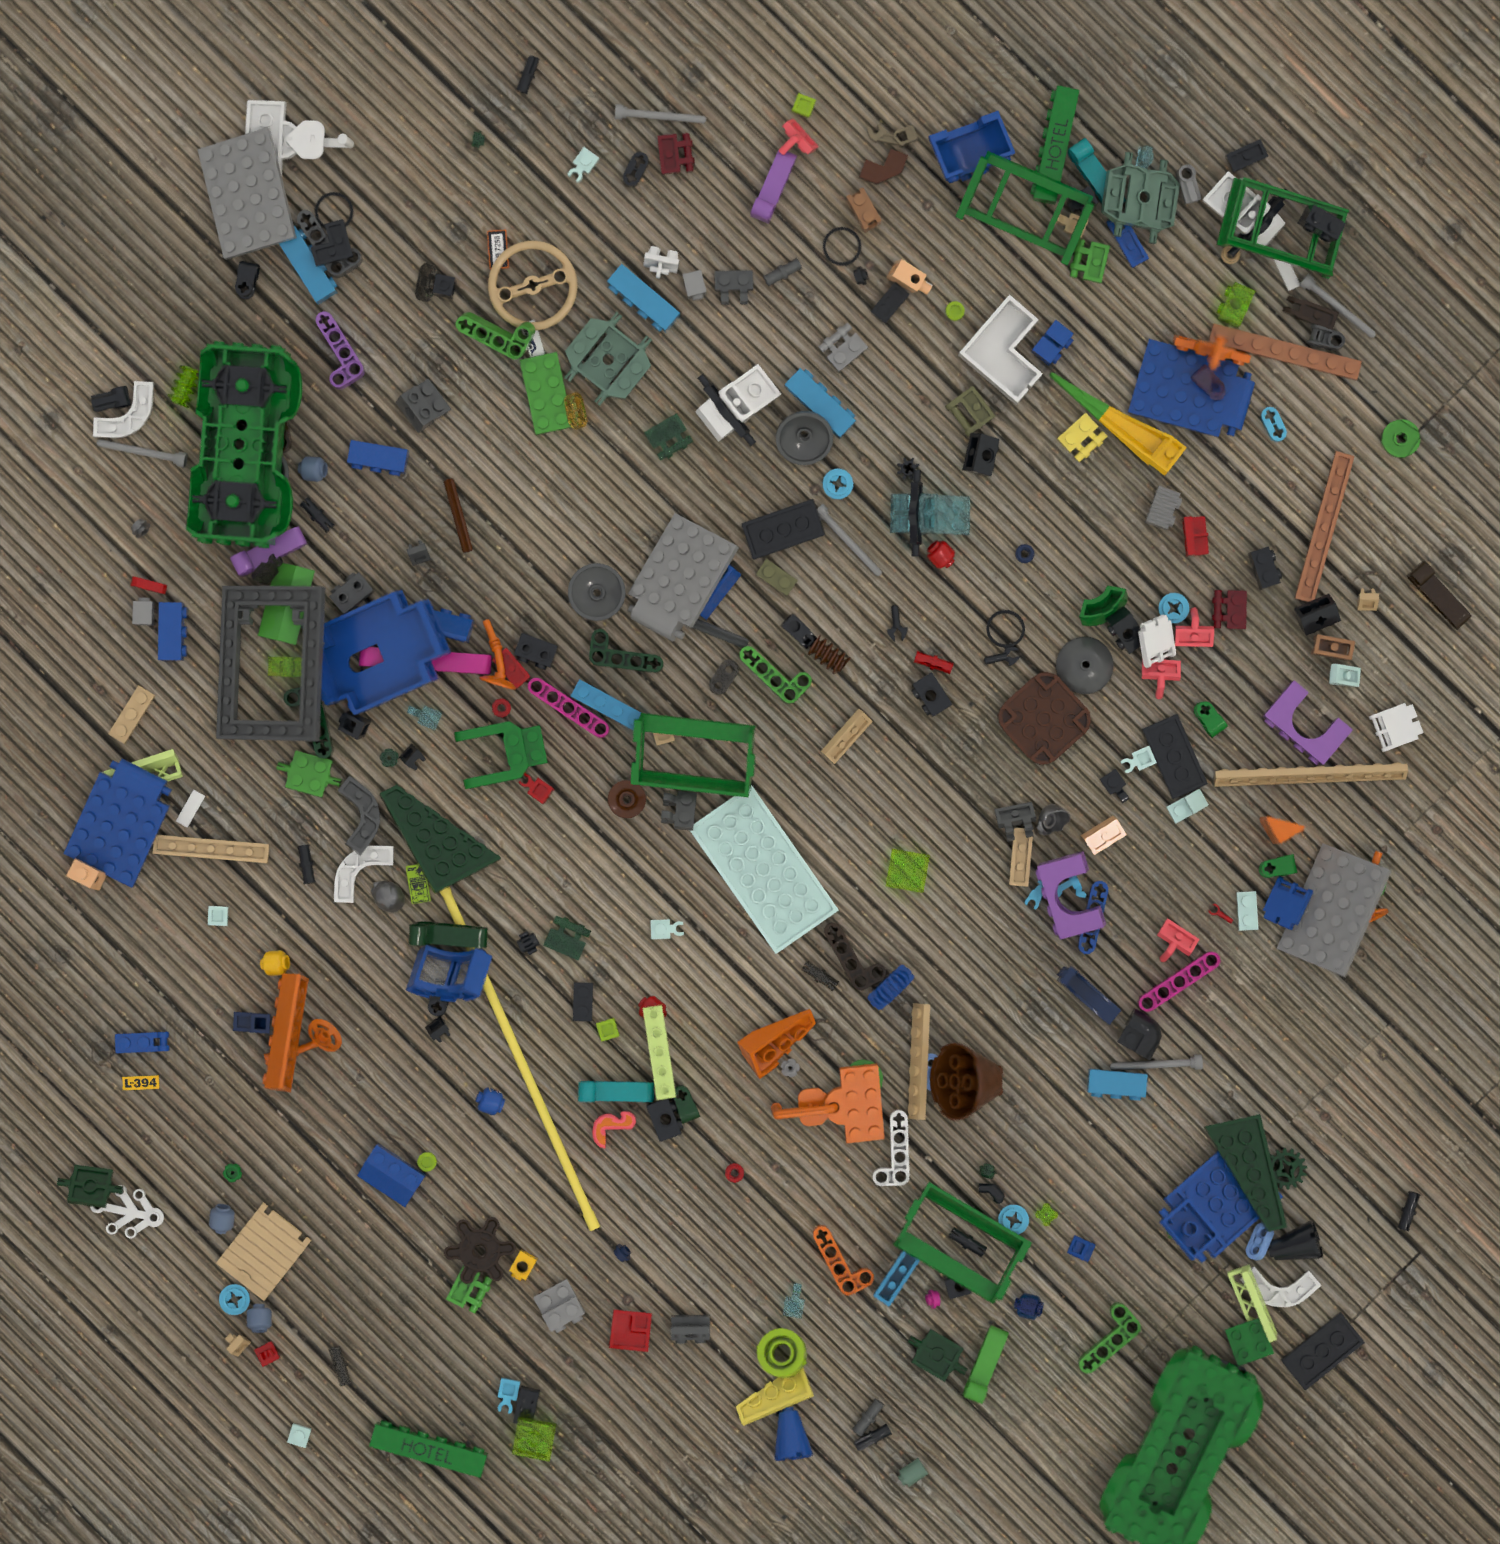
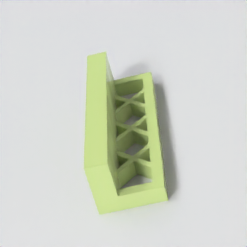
M173 749L131 762L151 773H158L159 777L167 781L183 777L178 756ZM176 766V773L170 775L165 773L168 767ZM114 769L103 771V773L111 777L115 772Z
M1250 1265L1228 1271V1277L1247 1322L1256 1319L1248 1313L1250 1307H1254L1269 1342L1277 1340L1276 1328ZM1241 1273L1244 1284L1236 1282L1234 1275ZM1244 1289L1249 1292L1251 1301L1242 1298L1241 1294Z

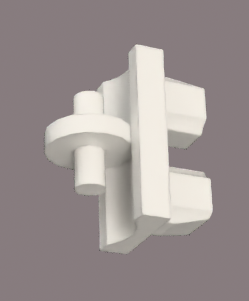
M651 246L648 253L645 252L643 266L649 267L651 272H655L657 279H660L661 274L668 275L669 272L677 274L679 266L678 252L669 250L667 257L660 256V249Z

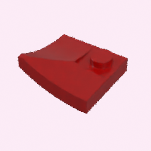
M613 1309L609 1348L648 1352L652 1313Z

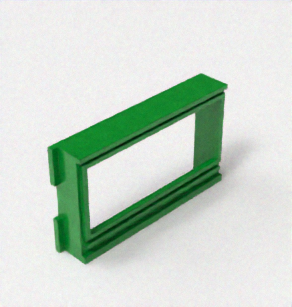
M641 713L639 719H634L633 742H637L636 762H632L631 784L749 797L755 770L756 754H753L756 726ZM645 732L748 743L746 781L643 770Z
M930 1182L923 1188L918 1200L915 1199L904 1218L906 1222L893 1243L897 1248L992 1304L997 1299L1002 1301L1012 1282L1009 1280L1017 1262L1021 1263L1032 1244V1242ZM925 1197L1015 1250L998 1285L907 1232Z

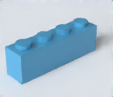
M294 226L296 239L280 243L279 245L315 302L319 305L337 293L335 290L337 284L332 277L328 278L325 271L327 269L325 265L316 267L311 250L313 246H307L304 241L307 238L301 228L297 230Z
M623 264L607 280L608 289L615 295L619 293L623 296L622 301L629 307H636L638 309L637 313L645 320L649 318L653 322L652 326L659 332L663 330L666 333L681 316L679 311Z
M800 368L784 384V387L810 412L824 417L830 424L832 432L840 439L856 423L854 419L855 414L848 408L844 410L840 406L841 401L833 395L831 397L827 394L826 391L828 389L819 382L817 384L812 379L814 376L807 369L803 371Z
M580 679L571 694L572 698L631 730L634 729V719H639L641 712Z

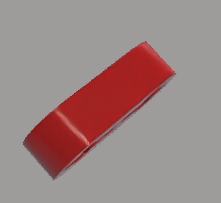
M132 576L130 586L160 594H166L168 586Z

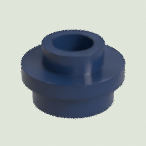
M1028 544L1020 545L1015 551L1016 559L1021 563H1029L1034 558V549ZM1023 550L1028 552L1027 557H1022L1021 552Z
M616 1245L614 1254L621 1262L629 1261L631 1259L630 1249L626 1245Z

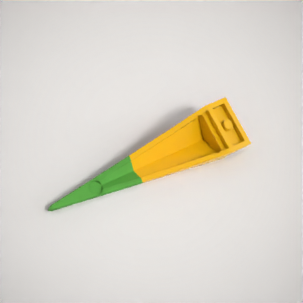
M1050 373V377L1142 461L1148 466L1149 464L1164 476L1187 448L1172 435L1122 413L1082 391L1055 373Z

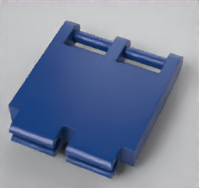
M1279 876L1263 908V911H1265L1264 918L1292 930L1294 925L1298 926L1311 899L1313 890H1306L1299 887L1297 883L1294 882L1292 884ZM1282 884H1285V885H1287V886H1290L1291 888L1289 889V888L1283 886ZM1299 890V891L1305 893V895H1303V894H1301V893H1299V892H1296V891Z

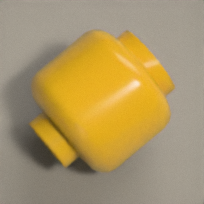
M281 950L267 951L260 960V967L268 976L282 975V973L285 974L290 968V958Z

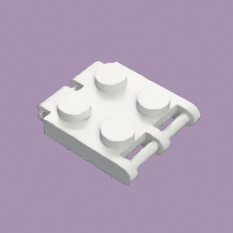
M1163 614L1153 618V621L1149 620L1140 624L1141 630L1138 631L1145 668L1151 667V664L1155 662L1160 663L1169 656H1176L1171 620H1168L1167 615Z
M1403 703L1369 716L1375 726V734L1379 737L1383 747L1381 749L1382 752L1419 739L1418 735L1423 733L1419 720L1412 722V719L1417 717L1413 704L1406 706Z

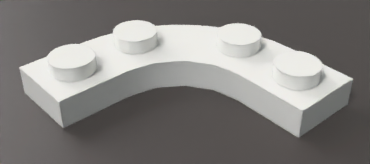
M134 381L133 402L130 410L119 418H94L93 437L123 438L141 429L152 412L154 382Z
M368 846L361 856L354 851L351 852L341 862L336 872L334 902L354 903V884L357 874L366 866L393 865L394 846Z
M1254 1266L1251 1268L1264 1302L1270 1306L1291 1307L1297 1305L1322 1286L1309 1270L1289 1286L1276 1287L1267 1282ZM1241 1277L1240 1280L1244 1284V1279Z

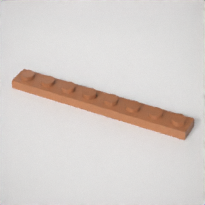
M1213 324L1209 337V342L1216 343V336L1224 337L1227 339L1224 346L1234 348L1235 350L1352 380L1358 379L1362 363L1359 360L1218 324Z
M1338 451L1334 454L1294 599L1304 602L1315 600L1355 456Z

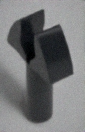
M898 605L891 606L893 627L887 629V633L895 642L894 633L898 629L901 632V640L903 641L908 627L903 628L900 625Z
M1014 646L1005 648V651L1001 654L985 657L984 663L988 665L1005 660L1011 666L1021 656L1011 658L1007 655L1011 651L1019 649Z

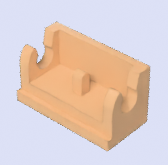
M1111 816L1082 834L1081 837L1087 844L1088 849L1095 855L1127 834L1118 819Z

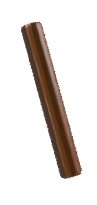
M453 478L444 481L461 548L464 553H468L473 548Z

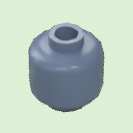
M307 456L298 464V473L301 474L302 479L305 481L319 482L326 477L328 472L327 463L321 457Z
M226 1204L216 1205L210 1210L209 1227L215 1230L217 1234H225L234 1227V1210Z
M254 1304L253 1308L247 1311V1327L253 1333L267 1332V1329L272 1326V1312L269 1308H265V1304Z

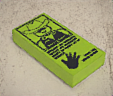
M419 865L405 866L412 904L431 901L429 884Z

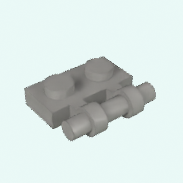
M849 323L837 328V332L829 338L826 337L818 347L822 353L829 348L832 353L827 356V359L838 372L868 349V346L857 333L849 337L847 332L852 329ZM842 337L845 342L836 348L834 343Z

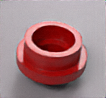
M503 698L495 700L492 704L494 715L500 718L509 715L511 711L510 703ZM501 704L505 706L503 712L498 710V706Z
M730 1164L725 1170V1176L728 1181L737 1183L743 1179L744 1169L739 1164ZM733 1169L738 1171V1175L735 1177L731 1175Z

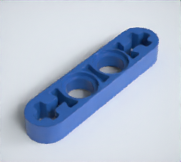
M1096 881L1092 884L1086 910L1090 909V905L1095 902L1101 906L1104 913L1108 895V885L1105 882ZM1099 884H1102V888L1105 889L1099 896V898H1103V902L1092 900V895L1094 897L1097 896V891L1094 888L1098 887ZM1100 929L1085 933L1087 935H1095L1094 940L1090 938L1089 944L1092 945V948H1088L1087 951H1084V947L1081 946L1082 943L1086 942L1087 937H1083L1084 933L1080 934L1078 949L1081 953L1090 954L1095 950Z

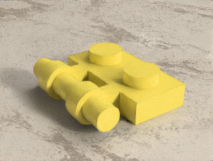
M1085 413L1060 435L1057 440L1069 453L1076 448L1079 453L1074 458L1080 462L1082 459L1088 458L1093 449L1097 446L1100 447L1103 444L1102 441L1107 438V435L1103 431L1098 436L1095 435L1094 431L1098 428V425ZM1089 437L1092 441L1083 447L1080 443Z

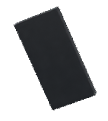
M814 499L741 523L753 560L826 535Z
M1178 714L1142 729L1172 799L1208 784Z
M1339 1312L1284 1356L1281 1362L1306 1391L1365 1342L1344 1315Z

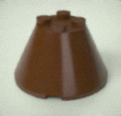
M949 1043L940 1049L939 1056L934 1058L930 1072L931 1094L934 1103H938L941 1108V1114L946 1118L954 1121L964 1120L997 1096L1002 1095V1067L964 1044Z

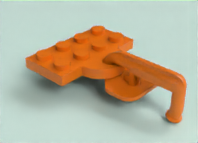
M1174 334L1172 341L1179 350L1188 352V349H1193L1196 351L1195 354L1207 356L1208 366L1211 370H1215L1218 367L1220 360L1232 359L1233 363L1244 366V363H1249L1251 355L1247 352L1224 346L1227 339L1221 336H1216V343Z
M877 1063L839 1067L841 1086L833 1088L827 1094L820 1088L803 1089L798 1094L797 1108L782 1109L779 1103H773L771 1106L772 1115L775 1119L799 1117L801 1123L805 1126L822 1125L829 1118L830 1121L838 1125H844L846 1143L885 1139Z

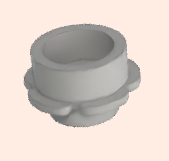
M794 1059L785 1060L781 1064V1072L786 1077H795L800 1070L799 1064Z

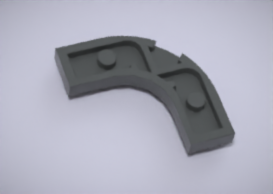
M349 775L338 789V793L357 807L360 814V823L345 845L361 856L377 834L380 824V812L378 803L372 793Z

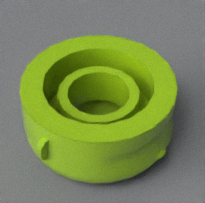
M784 1328L774 1329L765 1334L757 1346V1358L761 1367L770 1375L777 1378H789L800 1372L804 1365L807 1364V1348L802 1338L792 1330ZM780 1345H787L791 1350L790 1358L786 1362H777L774 1357L775 1349Z

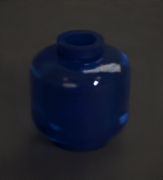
M1023 1293L1020 1298H1016L1014 1303L1017 1315L1030 1320L1040 1317L1044 1302H1041L1039 1296L1029 1293Z

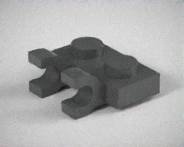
M753 270L715 271V292L721 291V305H729L728 291H740V305L748 304V291H753Z
M678 791L677 796L671 793H664L663 806H676V812L673 814L670 811L662 810L661 823L674 824V829L693 831L697 792Z
M1032 802L995 809L998 828H1005L1007 842L1015 840L1013 830L1015 825H1024L1026 838L1034 836L1031 822L1036 821V815Z

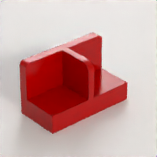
M1183 517L1182 524L1186 557L1209 554L1207 538L1209 534L1206 529L1205 517Z

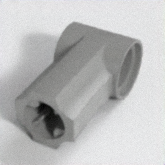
M1189 164L1183 165L1176 172V179L1180 184L1185 204L1202 200L1195 177L1196 171ZM1185 169L1189 171V179H1185L1182 177V170Z

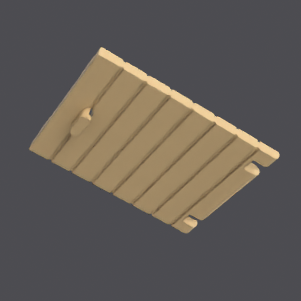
M264 1202L216 1262L217 1265L263 1301L266 1300L312 1241L306 1237L302 1242L299 1239L302 1232L274 1210L269 1215L264 1211L268 1205Z

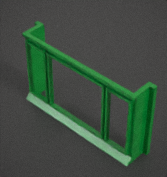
M987 151L985 157L981 156L955 217L962 220L966 214L1063 256L1061 263L1068 266L1094 207V204L1091 203L1094 196ZM989 163L1005 170V173L987 214L969 206L985 168ZM1010 173L1062 195L1043 238L992 217ZM1070 198L1084 204V208L1066 248L1048 240L1066 199Z
M1246 177L1240 179L1233 178L1216 245L1236 247L1320 273L1322 278L1330 279L1333 276V267L1343 231L1338 240L1330 242L1325 264L1313 261L1319 238L1314 233L1312 234L1306 258L1258 244L1257 239L1269 194L1307 206L1315 204L1327 212L1336 214L1337 218L1343 222L1346 221L1349 210ZM1246 187L1263 192L1250 241L1234 236Z

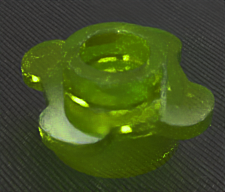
M1044 1203L1043 1207L1035 1212V1217L1039 1218L1044 1226H1049L1050 1222L1058 1217V1212L1053 1211L1049 1203Z

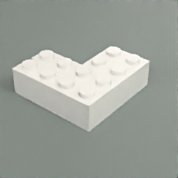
M1009 295L959 352L958 356L1017 405L1043 373L1015 350L1039 319Z

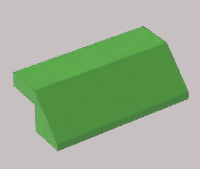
M276 562L270 586H311L315 571ZM265 606L258 636L296 645L301 625H293V609H290V606ZM300 612L301 619H303L304 612Z

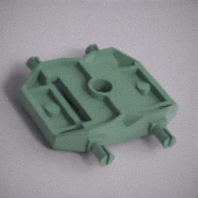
M1125 152L1123 165L1110 169L1106 173L1101 213L1114 223L1113 236L1121 237L1122 227L1127 225L1149 230L1148 243L1157 244L1158 233L1163 229L1174 226L1180 184L1171 173L1167 172L1168 160H1160L1159 171L1134 166L1132 164L1133 153ZM1128 175L1130 177L1127 198L1125 203V212L1122 213L1126 179ZM1141 192L1147 195L1145 203L1140 200Z
M618 312L608 321L591 318L565 350L571 364V369L564 378L571 382L576 374H580L601 390L599 396L594 400L599 406L609 397L626 399L651 367L645 351L652 339L646 335L641 343L637 345L615 328V325L622 318ZM604 333H606V337L602 340V342L594 350L591 356L583 364L582 361L584 360V358L588 355V353L592 350V348L596 345V343L600 340ZM605 355H612L614 357L612 364H604L603 358ZM632 355H634V357H633V358L631 359V361L627 364V366L623 369V371H622V372L620 373V375L616 378V380L612 383V385H609V384L613 381V379L617 376V374L621 371V369L625 366V364L628 362V360L632 357Z

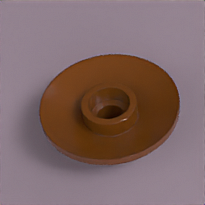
M623 780L616 783L608 794V805L611 811L621 818H633L639 815L646 804L645 791L640 785L631 784V780ZM625 796H630L631 801L629 803L624 802Z

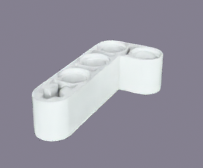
M897 1109L890 1114L891 1167L877 1168L872 1175L873 1181L878 1186L905 1185L909 1180L908 1118L903 1110ZM897 1113L904 1117V1120L900 1121V1126H905L904 1130L899 1128L893 1130V1126L897 1127V1121L893 1120ZM898 1132L903 1133L905 1136L904 1141L901 1143L894 1141V1135ZM903 1152L905 1154L904 1161L897 1162L894 1158L895 1154ZM898 1171L905 1172L906 1178L903 1181L895 1179V1174ZM878 1172L886 1173V1180L883 1182L877 1181L876 1174Z

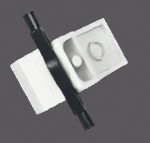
M1229 171L1203 199V202L1221 218L1224 217L1233 178H1236ZM1248 187L1245 190L1234 233L1238 235V238L1250 241L1261 196L1253 193ZM1273 196L1267 202L1257 239L1258 244L1267 246L1285 226V222L1278 215V212L1285 205L1283 203L1285 198ZM1232 247L1227 253L1234 258L1240 249Z
M759 364L720 391L714 383L709 382L704 373L700 375L697 379L705 387L703 390L710 397L709 400L695 411L718 442L735 430L741 438L745 439L750 447L754 445L756 441L749 433L750 430L745 423L754 414L781 395L780 391Z

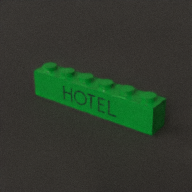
M1057 85L1056 91L1052 90L1050 101L1053 102L1052 109L1047 111L1046 120H1049L1048 128L1044 127L1042 139H1045L1044 146H1040L1038 157L1041 158L1040 165L1036 164L1035 171L1061 182L1080 90ZM1032 183L1030 194L1033 195V201L1052 205L1056 204L1058 193Z
M385 1420L375 1424L369 1447L479 1478L482 1476L488 1453L484 1452L485 1449L474 1446L472 1449L459 1441H455L454 1444L447 1442L448 1439L445 1437L436 1436V1438H433L424 1431L415 1433L410 1431L411 1428L402 1425L399 1428L394 1427L391 1422Z

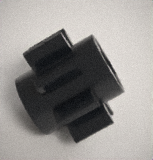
M904 457V463L897 464L901 468L897 474L903 475V481L906 477L913 481V472L910 471L906 474L903 466L911 465V470H916L920 465L913 463L914 458L907 461Z
M526 931L519 935L520 939L516 942L523 954L528 952L531 955L538 951L536 947L540 943L534 932L529 934Z

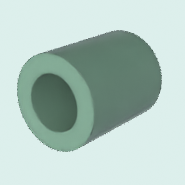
M919 1458L899 1470L900 1475H898V1478L903 1485L907 1484L910 1487L928 1475V1472Z

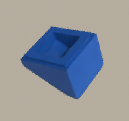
M1074 1235L1067 1253L1088 1262L1096 1245Z

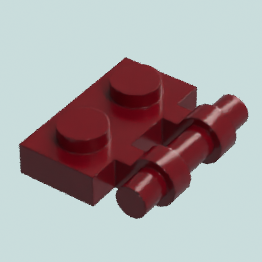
M690 133L682 134L683 141H677L676 134L657 136L662 175L681 173L680 165H686V172L694 171L693 164H695V159L692 157L691 147H693V141L690 140ZM678 148H684L685 158H679Z
M1214 590V598H1212V604H1214V615H1212L1214 629H1221V621H1226V629H1246L1247 591L1227 590V598H1222V590ZM1222 604H1227L1226 615H1221Z

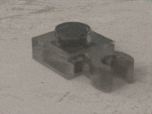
M271 554L268 562H261L251 574L252 579L268 585L279 572L277 567L283 563L281 556L276 559L275 555Z

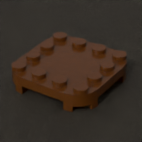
M1049 672L1039 673L1031 678L1002 705L997 716L1002 730L1029 760L1039 765L1050 764L1059 758L1088 731L1091 723L1090 712L1087 707L1083 705L1060 677Z

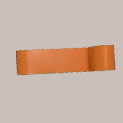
M825 1225L815 1227L813 1231L814 1240L840 1291L844 1295H852L870 1286L874 1281L873 1272L868 1268H861L851 1273L829 1228ZM819 1230L827 1232L825 1238L828 1243L824 1244L823 1239L817 1237ZM830 1246L836 1249L835 1255L831 1257L825 1254L826 1248ZM836 1264L844 1265L845 1270L843 1273L838 1274L834 1271ZM863 1272L871 1275L868 1282L860 1280V1275ZM851 1281L853 1288L850 1291L844 1290L842 1287L844 1282Z

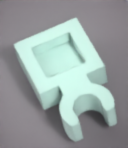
M583 147L573 161L576 168H572L568 172V177H571L573 173H577L579 177L576 179V182H581L583 178L582 173L586 172L589 175L600 158Z
M1150 746L1133 752V759L1126 758L1121 761V764L1125 762L1130 763V768L1125 770V773H1130L1135 766L1140 771L1157 763Z
M670 919L651 920V939H671L670 933H674L677 936L684 935V932H677L676 930L677 925H683V922L678 921L670 925Z

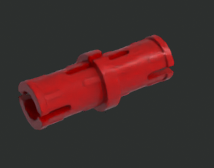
M917 651L914 663L930 667V670L936 669L948 674L951 673L954 664L953 662L942 660L936 655L931 656Z

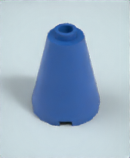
M793 1407L782 1409V1412L778 1415L775 1461H785V1458L797 1460L813 1456V1451L798 1410H794Z

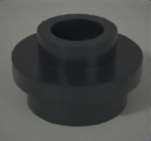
M861 266L853 270L857 284L866 285V280H869L867 270L862 269Z

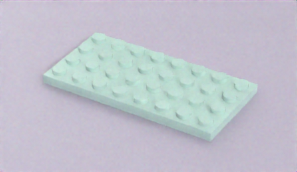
M752 785L749 797L733 796L696 822L693 831H690L775 954L839 911Z

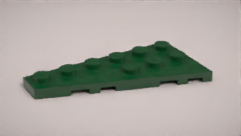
M1258 1114L1204 1126V1129L1266 1231L1270 1232L1287 1228L1261 1115Z

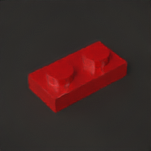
M506 647L502 651L505 675L518 689L531 676Z

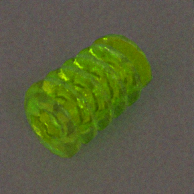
M180 365L179 369L183 373H176L180 380H173L177 387H171L170 389L174 394H168L167 396L171 399V402L189 409L185 401H192L188 394H195L191 387H198L194 380H199L197 376L199 371Z

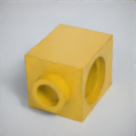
M521 1249L509 1270L512 1272L511 1276L519 1281L522 1279L526 1280L538 1258ZM524 1261L527 1263L528 1269L520 1271L517 1268V1264Z

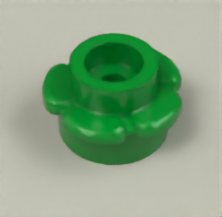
M231 1163L226 1165L223 1171L224 1178L229 1182H236L242 1176L241 1167L238 1164L233 1165Z

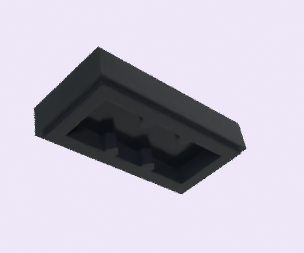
M895 282L871 310V313L886 324L910 294Z
M521 1386L513 1423L532 1427L540 1393L539 1389Z

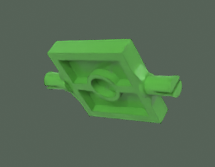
M296 750L290 765L280 762L277 764L276 770L287 772L288 778L285 788L323 798L328 784L340 787L342 780L331 776L332 760L322 759L318 756Z

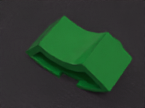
M1107 585L1105 591L1099 597L1084 599L1079 616L1082 626H1097L1107 623L1105 620L1107 617L1126 605L1128 601L1126 589Z

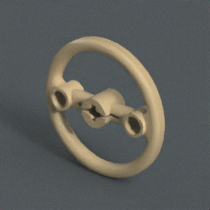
M524 241L510 246L496 259L489 274L488 292L497 313L506 322L518 327L521 323L527 321H522L512 316L503 307L504 303L524 294L537 295L543 288L555 284L562 285L568 283V296L562 308L551 318L539 322H530L534 325L535 330H542L560 322L573 307L577 294V277L572 263L561 250L541 241ZM528 249L543 250L555 256L563 265L562 268L555 270L551 274L539 278L529 276L523 283L511 287L497 288V277L501 267L508 258L520 251ZM560 271L564 272L565 280L557 282L555 274ZM532 280L534 283H541L535 287V291L531 288H526ZM504 289H508L511 292V296L507 300H503L500 297V293Z

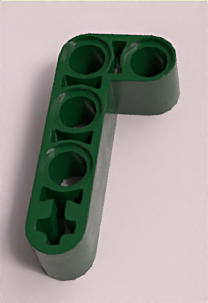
M597 629L592 633L589 659L595 666L658 673L664 667V662L658 655L608 649L609 635L603 629ZM598 633L605 634L606 639L603 643L595 641V636ZM601 652L603 660L595 662L593 660L594 653ZM615 654L622 656V662L618 665L612 663V657ZM633 657L641 658L640 666L634 667L631 665ZM644 657H648L647 662H653L654 659H657L661 665L657 666L656 669H653L652 665H647V669L643 668L645 664Z
M301 687L285 692L284 702L288 706H300ZM292 693H296L298 696V700L294 704H291L288 700L289 695ZM321 700L320 726L324 727L325 733L319 737V740L327 739V742H323L324 746L329 748V751H326L324 756V753H320V750L323 748L322 743L313 741V746L319 758L328 759L333 755L334 748L324 703Z
M426 921L415 922L409 925V945L424 946L427 944L487 948V927Z

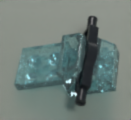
M913 470L911 494H891L890 533L910 534V544H912L911 557H920L919 545L922 544V534L970 535V497L923 494L921 470Z

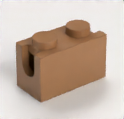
M863 187L857 193L846 196V201L864 233L881 224L882 220Z
M1319 634L1314 635L1315 644L1311 651L1312 655L1344 661L1352 660L1355 641Z

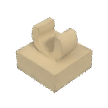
M1361 589L1357 609L1377 611L1379 593H1375V589H1371V593H1364V589Z
M231 1333L225 1338L230 1344L226 1350L235 1356H239L251 1343L246 1337L232 1335Z

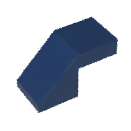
M234 1012L233 1031L270 1034L271 1014Z

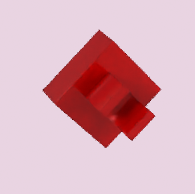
M272 1341L254 1349L262 1367L281 1358Z

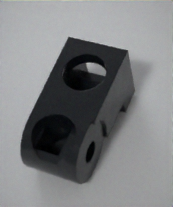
M793 613L780 625L805 649H808L817 639L810 629Z

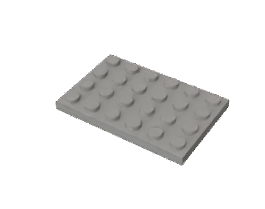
M263 128L197 149L225 260L296 239L270 128Z
M1322 844L1303 887L1306 890H1313L1311 899L1298 926L1294 925L1292 930L1285 928L1277 949L1346 977L1392 871L1329 845Z

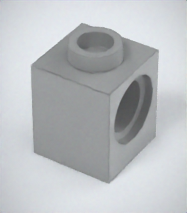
M701 270L682 274L688 299L692 298L693 301L703 299V295H707Z
M138 598V601H133L132 624L154 626L155 603L150 601V598Z

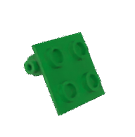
M1260 1318L1225 1330L1238 1366L1274 1354Z

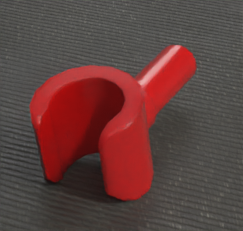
M1212 904L1218 908V911L1216 913L1209 911L1210 915H1217L1230 924L1233 922V919L1220 911L1217 904Z

